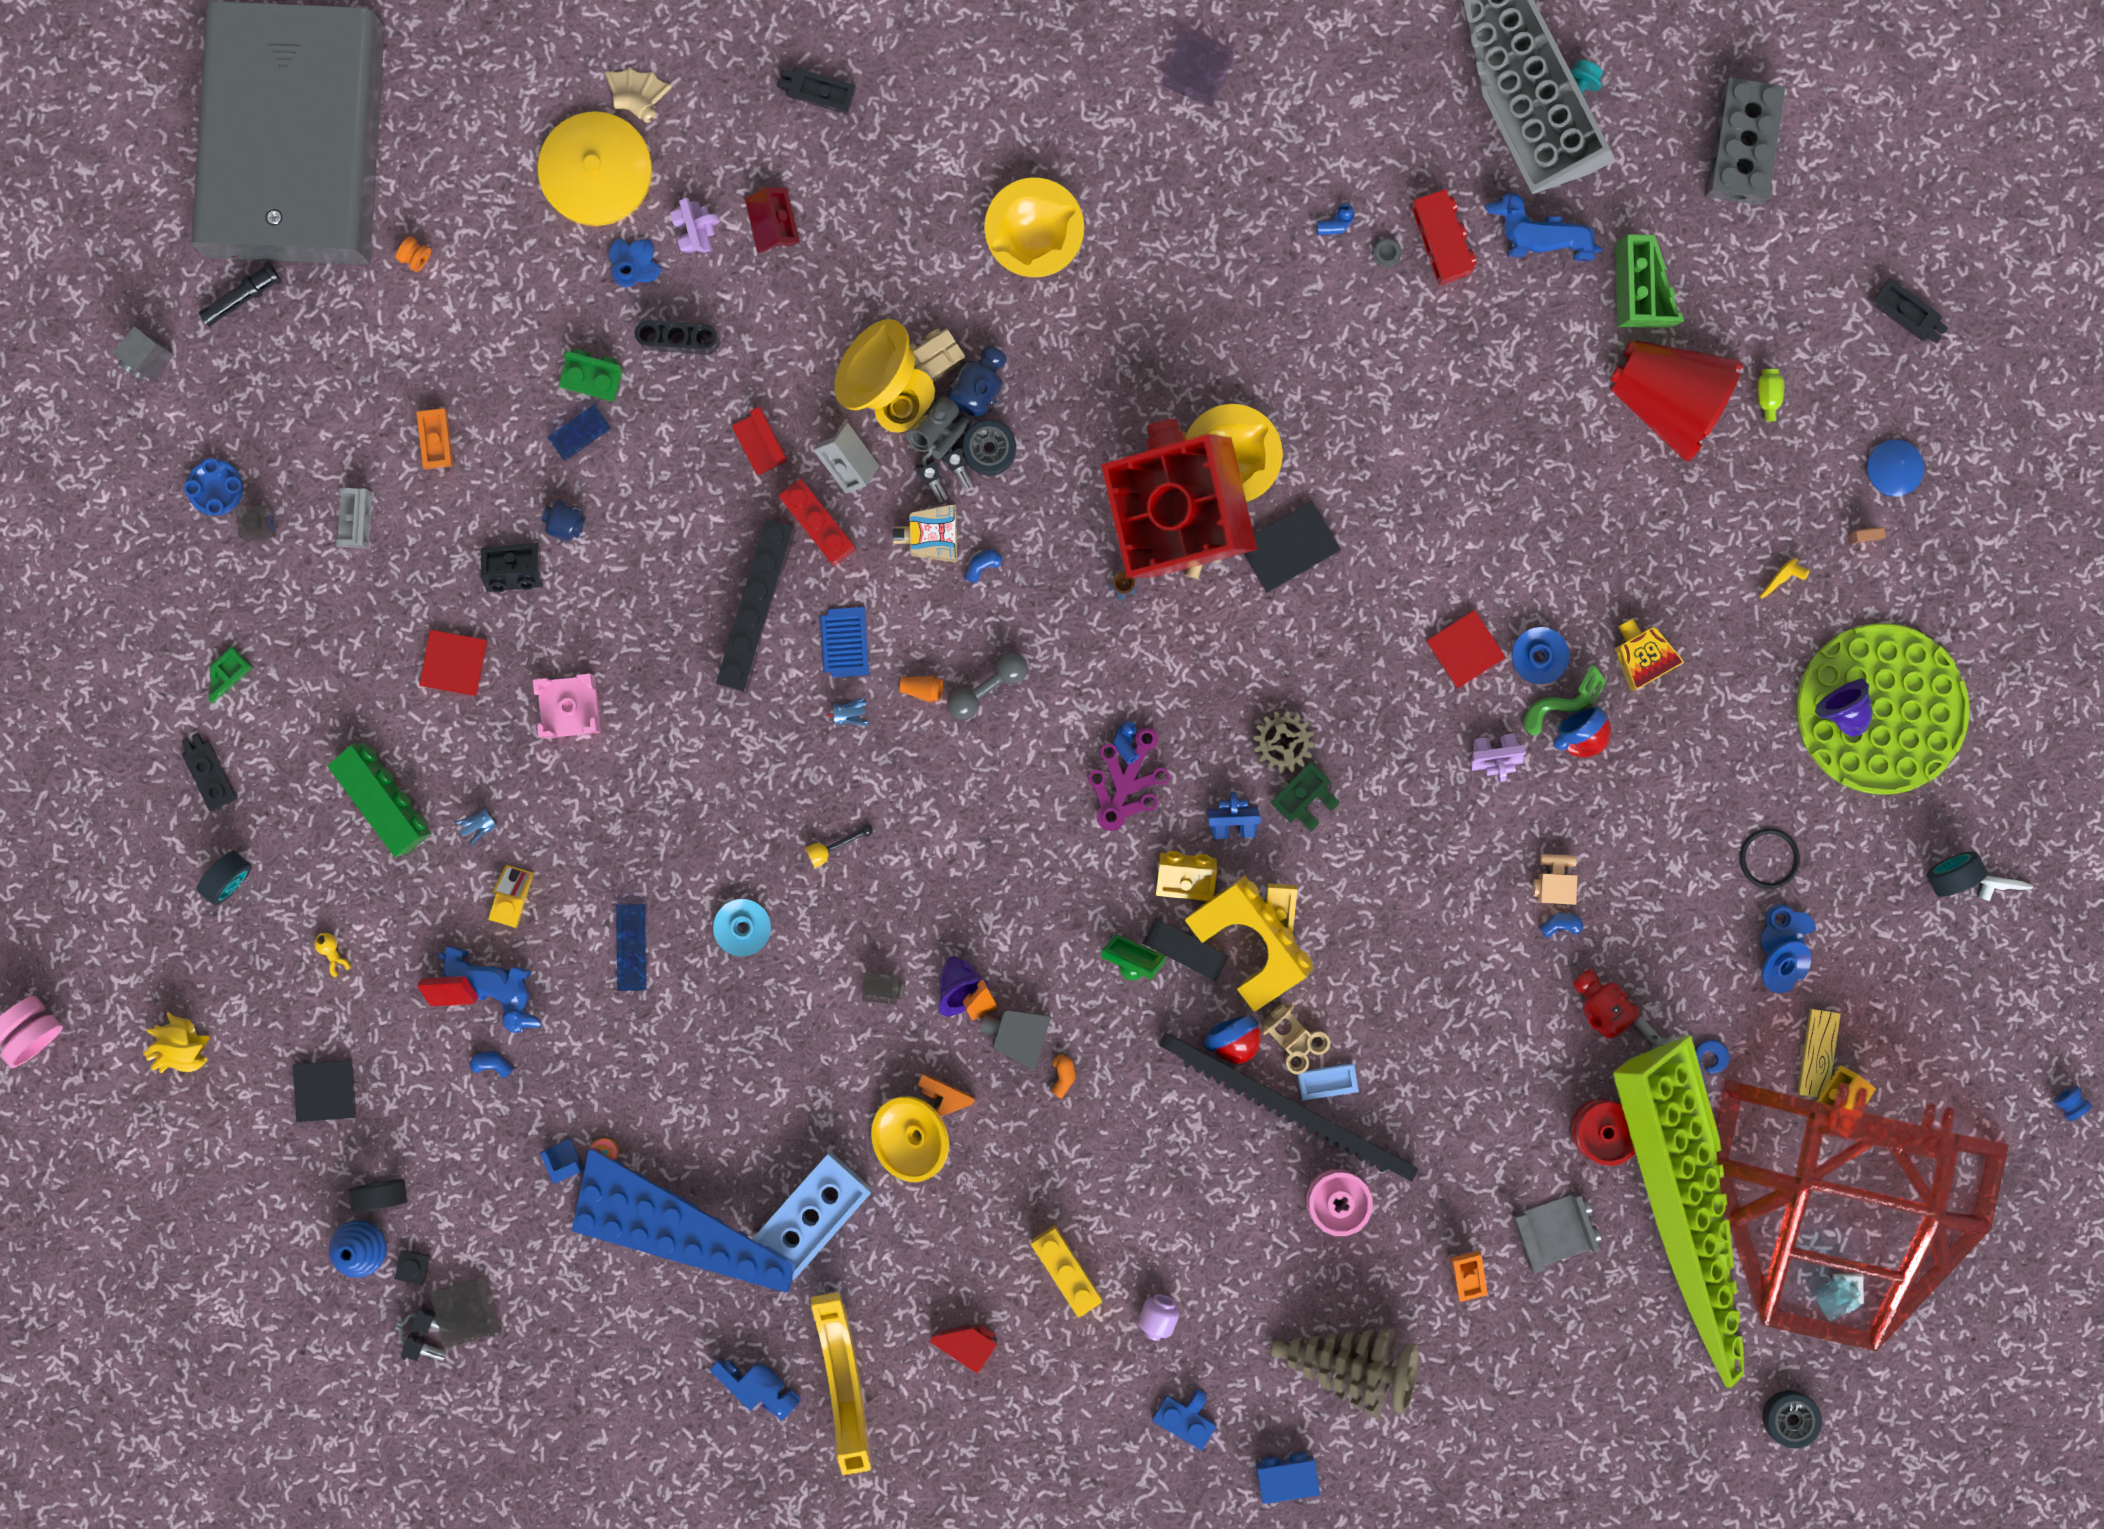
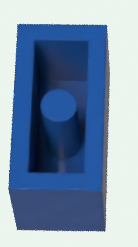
M1295 1452L1290 1454L1289 1459L1279 1460L1278 1456L1264 1457L1261 1459L1262 1463L1256 1464L1260 1496L1263 1504L1320 1495L1315 1459L1313 1455L1307 1456V1452Z

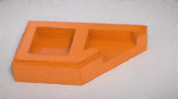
M984 980L979 981L977 984L978 990L974 994H968L963 1000L972 1021L998 1009Z

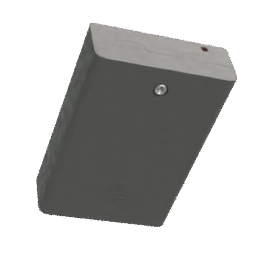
M222 1L207 3L191 245L205 257L370 265L385 27L372 10L357 7Z

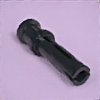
M266 261L263 263V268L251 276L245 275L242 283L200 310L198 313L205 324L211 327L253 297L255 299L262 297V292L274 284L280 285L282 279L274 267Z

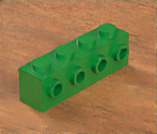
M365 742L350 745L327 765L394 857L408 854L432 834L427 827L428 824L425 818L417 814L411 806L408 795L400 791L394 783L393 775L386 768H383L377 760L376 752L366 745Z

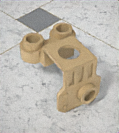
M1291 1003L1286 1006L1281 1004L1261 1023L1263 1026L1260 1031L1264 1035L1270 1033L1288 1052L1284 1060L1286 1068L1293 1074H1302L1309 1066V1059L1306 1055L1310 1051L1316 1055L1326 1053L1330 1047V1039L1324 1032L1319 1030L1309 1033L1291 1014L1294 1006ZM1286 1018L1291 1022V1031L1286 1035H1280L1276 1032L1275 1027ZM1315 1037L1322 1039V1043L1318 1047L1312 1045V1040ZM1295 1056L1301 1059V1063L1298 1066L1291 1065V1059Z

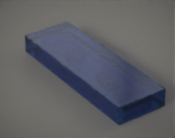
M646 904L616 905L617 991L647 990Z

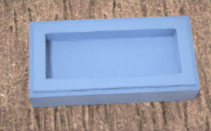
M1354 1063L1306 1070L1302 1074H1297L1302 1101L1359 1092Z

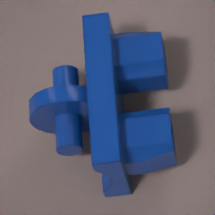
M1230 792V800L1219 801V809H1207L1208 824L1211 826L1214 839L1229 838V825H1239L1240 837L1254 838L1256 836L1257 824H1261L1259 808L1248 807V799L1237 800L1236 792Z

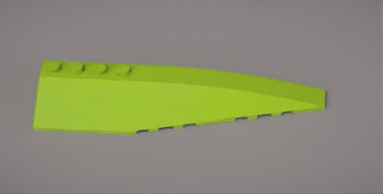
M1685 1035L1628 1060L1615 1070L1613 1074L1650 1204L1676 1280L1699 1334L1725 1387L1731 1388L1744 1376V1350L1742 1336L1734 1335L1739 1326L1740 1313L1739 1310L1734 1309L1733 1295L1737 1293L1736 1281H1731L1730 1269L1734 1267L1730 1224L1729 1220L1724 1219L1727 1198L1726 1193H1721L1720 1178L1724 1177L1723 1164H1718L1717 1152L1721 1151V1144L1691 1035ZM1735 1359H1738L1741 1369L1735 1372Z

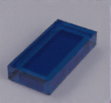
M592 405L548 436V439L563 460L567 461L612 428L598 408Z

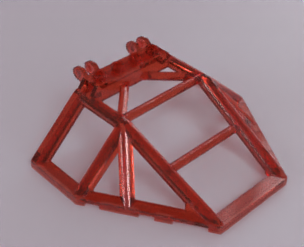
M1725 1080L1716 1121L1721 1144V1151L1717 1152L1718 1164H1723L1724 1177L1720 1178L1721 1193H1726L1727 1198L1724 1215L1726 1220H1729L1730 1233L1733 1237L1761 1324L1771 1328L1877 1352L1991 1230L2009 1144L1950 1132L1953 1127L1955 1111L1949 1107H1945L1942 1113L1939 1129L1931 1128L1935 1122L1937 1111L1936 1105L1927 1103L1921 1125L1863 1112L1868 1095L1866 1088L1860 1087L1857 1089L1852 1109L1844 1108L1848 1101L1850 1088L1848 1084L1844 1083L1839 1085L1835 1104L1831 1105ZM1741 1101L1808 1117L1795 1176L1728 1159ZM1823 1134L1857 1141L1816 1167ZM1873 1145L1891 1150L1924 1203L1820 1179ZM1959 1152L1987 1157L1975 1215L1947 1211ZM1907 1153L1937 1160L1931 1191ZM1729 1177L1776 1190L1739 1207ZM1811 1190L1924 1215L1925 1217L1899 1270L1796 1248L1795 1245ZM1787 1205L1768 1275L1765 1279L1746 1224ZM1946 1229L1965 1231L1949 1249ZM1930 1248H1932L1933 1267L1911 1289ZM1791 1259L1892 1281L1890 1289L1873 1323L1870 1325L1869 1331L1778 1311L1777 1308Z

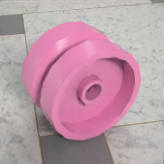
M36 995L23 999L0 1016V1048H3L0 1056L10 1068H15L33 1058L56 1038L63 1029L61 1023L53 1015L43 1016L46 1008Z
M1329 1169L1319 1173L1311 1181L1306 1192V1207L1311 1219L1324 1232L1334 1236H1349L1360 1231L1368 1223L1372 1213V1196L1368 1186L1354 1173L1345 1169ZM1335 1198L1340 1200L1343 1198V1203L1340 1206H1336L1333 1201Z

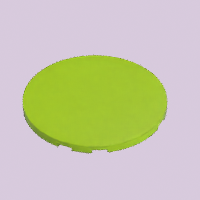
M1891 623L1868 624L1850 629L1834 637L1811 659L1803 673L1797 692V724L1808 753L1815 763L1832 779L1844 786L1864 793L1896 794L1913 790L1930 782L1948 767L1947 765L1960 750L1968 728V692L1965 681L1962 680L1955 666V661L1941 645L1936 644L1924 633L1903 625ZM1863 678L1869 684L1873 717L1868 729L1863 734L1851 737L1843 733L1835 722L1827 718H1820L1815 713L1816 705L1834 690L1849 682Z

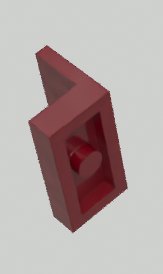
M765 187L745 198L757 253H763L775 246H793L800 243L787 188Z

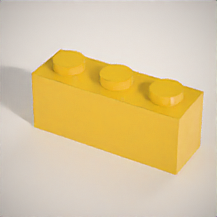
M1053 1225L1031 1240V1246L1078 1318L1103 1302L1099 1291L1056 1225Z

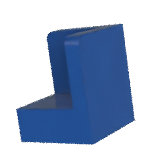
M567 1139L540 1152L553 1184L585 1170L571 1139Z

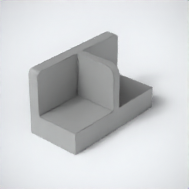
M849 423L843 424L835 437L817 443L813 449L845 494L866 487L879 468L878 463Z

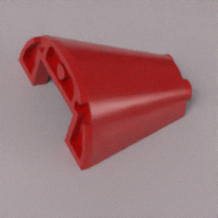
M1631 340L1623 353V356L1627 357L1624 366L1618 365L1610 378V381L1614 382L1611 391L1683 460L1689 462L1701 448L1702 444L1699 442L1706 438L1707 435L1709 436L1724 411L1740 377V373L1736 372V370L1742 369L1743 362L1723 356Z

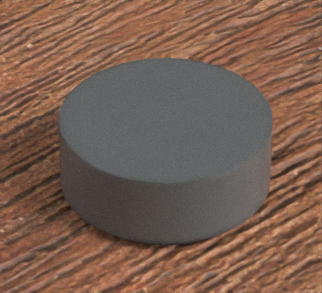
M1390 238L1378 241L1373 249L1375 263L1383 268L1395 266L1402 255L1399 243Z

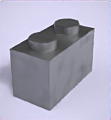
M135 326L113 352L120 359L118 365L125 371L135 375L140 380L146 377L152 381L174 356L172 352L157 340Z

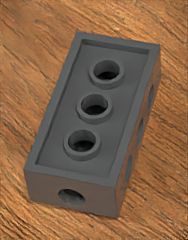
M1730 77L1721 86L1705 197L1759 206L1769 199L1786 86ZM1745 110L1750 111L1754 118L1748 117ZM1741 138L1746 139L1750 146L1744 145ZM1737 165L1743 167L1746 174L1740 173Z

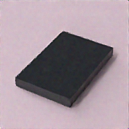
M1313 501L1255 533L1257 550L1244 553L1243 555L1267 594L1339 552L1341 549Z

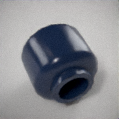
M558 500L554 503L553 507L546 506L541 522L546 523V534L570 542L574 537L579 538L586 517L582 516L583 512L580 507Z

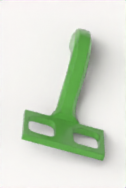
M1591 665L1578 689L1581 694L1574 699L1550 697L1535 702L1525 715L1524 728L1530 735L1537 736L1541 732L1543 718L1547 712L1551 710L1580 712L1589 705L1593 706L1606 683L1605 678L1595 666ZM1592 674H1593V677H1592V679H1591L1589 685H1588L1587 688H1586V685H1587L1588 681L1590 680V678H1591V676H1592ZM1599 683L1598 688H1597L1595 694H1594L1593 697H1592V694H1593V692H1594V690H1595L1597 684Z

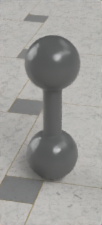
M1015 652L1002 655L997 661L996 673L972 691L967 688H959L951 692L947 699V710L950 715L958 720L972 718L978 711V700L1002 682L1017 684L1024 680L1028 673L1027 661L1022 655Z

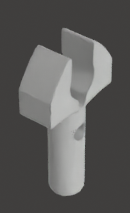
M1639 1016L1633 1023L1652 1044V1050L1676 1040L1672 1035L1667 1038L1660 1037L1642 1016Z

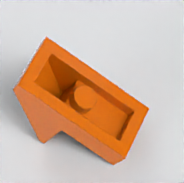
M923 1073L918 1083V1086L923 1088L921 1091L923 1094L937 1099L938 1095L944 1097L937 1111L940 1116L968 1107L973 1104L976 1098Z
M1471 1251L1448 1258L1454 1274L1456 1293L1460 1302L1488 1295L1480 1251Z

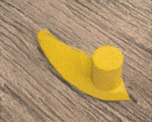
M1797 558L1789 560L1776 573L1759 597L1761 599L1792 575L1805 580L1809 575V570L1797 565Z

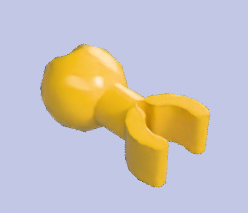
M321 933L316 937L314 941L315 950L327 956L331 963L329 971L333 977L339 975L336 971L337 963L343 964L346 970L351 968L350 962L345 958H341L336 950L337 940L332 934ZM321 935L324 936V942L319 939Z

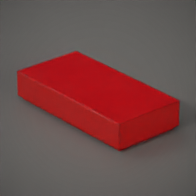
M466 976L422 978L417 984V987L430 1006L472 1005L479 998Z

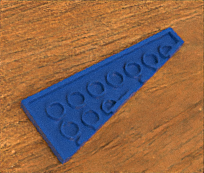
M589 1149L572 1232L784 1293L790 1291L796 1262L768 1246L764 1247L749 1238V1235L746 1233L738 1232L724 1224V1221L720 1218H714L700 1210L699 1206L673 1191L647 1179V1176L630 1170L619 1160H613L599 1152L600 1149Z

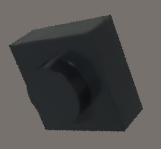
M401 1250L394 1279L424 1285L431 1256Z

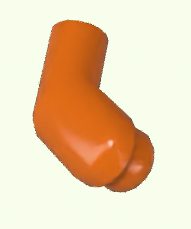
M1059 1054L1053 1060V1066L1057 1068L1059 1079L1050 1091L1062 1099L1075 1081L1076 1073L1071 1058L1066 1057L1064 1054Z

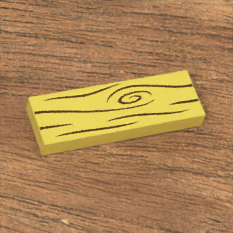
M1815 1009L1809 1010L1797 1094L1819 1098V1095H1822V1091L1826 1090L1825 1086L1829 1085L1828 1081L1831 1080L1841 1014Z

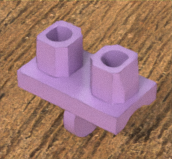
M688 198L680 200V207L670 212L672 223L675 227L680 228L686 225L688 234L678 237L680 250L686 253L713 251L709 236L715 234L713 226L720 222L719 216L717 214L709 215L707 206L700 207L698 201L692 202Z
M1515 734L1501 736L1499 740L1501 748L1491 749L1489 738L1475 739L1471 758L1472 771L1486 769L1487 776L1497 775L1499 782H1505L1506 773L1516 772L1515 765L1523 764V756L1526 754L1525 745L1519 744Z

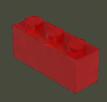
M1447 189L1415 199L1411 209L1438 285L1440 286L1471 275L1475 270L1476 258L1473 250H1468L1464 240L1467 239V233L1463 223H1458L1455 215L1457 205L1454 197L1449 196Z
M801 478L778 496L833 567L856 550L852 542Z

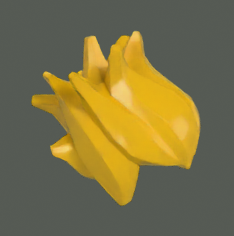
M167 1012L169 1024L165 1026L155 1025V1029H146L157 1040L143 1052L147 1061L156 1058L151 1066V1070L159 1068L158 1072L162 1073L170 1067L178 1071L193 1072L203 1067L208 1060L207 1057L201 1055V1051L209 1041L210 1036H198L193 1023L189 1019L175 1017Z

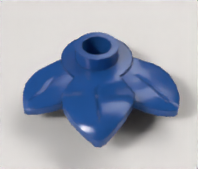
M617 238L612 243L609 250V259L613 264L612 278L618 285L631 287L638 281L651 282L661 274L663 268L657 263L652 262L654 254L653 242L648 239H640L629 245L622 238ZM623 269H629L631 271L629 274L621 273Z
M1782 904L1774 905L1768 909L1765 916L1767 926L1761 933V945L1766 955L1769 956L1776 947L1785 942L1800 941L1805 944L1804 934L1815 931L1816 925L1812 918L1804 912H1793L1790 907ZM1778 913L1784 915V922L1782 924H1778L1775 921V916Z

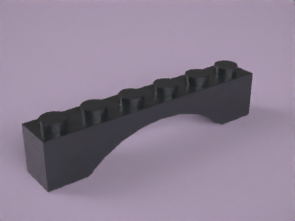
M765 519L716 684L746 694L748 692L769 610L796 533V529L791 525Z

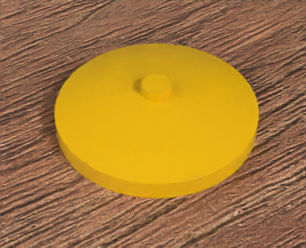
M604 112L580 113L561 122L546 138L538 159L539 182L549 203L567 219L588 226L608 225L630 215L644 200L652 179L651 155L640 133L624 119Z

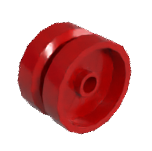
M1598 1098L1587 1101L1577 1109L1571 1120L1570 1134L1573 1144L1582 1155L1600 1165L1607 1166L1623 1164L1635 1155V1148L1622 1104L1610 1099ZM1605 1129L1609 1132L1608 1136L1606 1137L1603 1136V1131Z

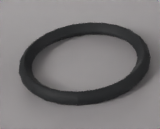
M1766 828L1752 833L1745 840L1741 847L1739 862L1741 870L1751 883L1764 889H1775L1786 885L1794 878L1800 865V854L1795 841L1788 834L1777 829ZM1772 834L1780 836L1787 841L1793 851L1794 864L1792 870L1779 882L1765 883L1753 877L1747 868L1745 861L1747 848L1753 840L1762 835Z

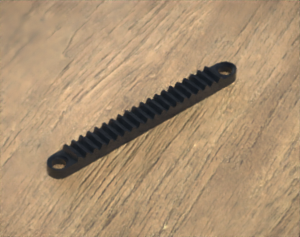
M1166 1032L1162 1036L1158 1045L1183 1058L1185 1067L1188 1068L1194 1064V1071L1196 1073L1204 1070V1076L1207 1079L1214 1075L1215 1083L1220 1084L1225 1081L1224 1087L1229 1090L1235 1087L1237 1095L1245 1092V1098L1248 1101L1255 1097V1104L1257 1106L1265 1103L1267 1111L1270 1112L1275 1109V1114L1278 1117L1285 1114V1120L1289 1123L1295 1120V1125L1298 1128L1306 1125V1131L1309 1134L1316 1131L1317 1138L1322 1139L1326 1136L1328 1144L1332 1145L1336 1142V1147L1339 1150L1346 1148V1153L1350 1156L1356 1153V1158L1361 1162L1366 1159V1163L1371 1167L1377 1164V1169L1382 1173L1389 1169L1413 1182L1419 1171L1417 1167Z

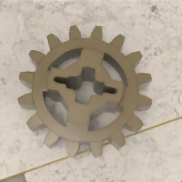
M1276 711L1273 713L1274 720L1271 721L1267 716L1263 718L1266 724L1265 727L1256 726L1260 736H1253L1252 740L1259 742V746L1255 747L1253 751L1262 753L1258 761L1267 760L1269 762L1267 769L1270 770L1276 765L1278 773H1282L1284 767L1287 766L1288 770L1293 772L1295 763L1303 767L1304 762L1302 758L1310 759L1312 757L1307 749L1315 747V743L1309 742V738L1315 734L1314 732L1306 731L1310 724L1308 721L1303 724L1299 723L1301 715L1297 714L1292 719L1290 718L1289 711H1285L1283 717H1280ZM1284 723L1293 725L1299 732L1293 733L1289 731ZM1273 726L1275 734L1271 740L1265 742L1266 733ZM1280 734H1283L1285 738H1296V740L1291 741L1287 745V750H1284V747L1281 745L1271 746V744L1276 743L1281 738ZM1303 742L1300 753L1294 758L1293 749L1296 744ZM1274 750L1281 754L1283 761L1273 758L1268 752Z

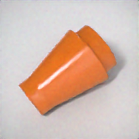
M936 675L902 676L899 690L900 693L908 694L929 703H933V701L939 702L943 693V679L937 678Z

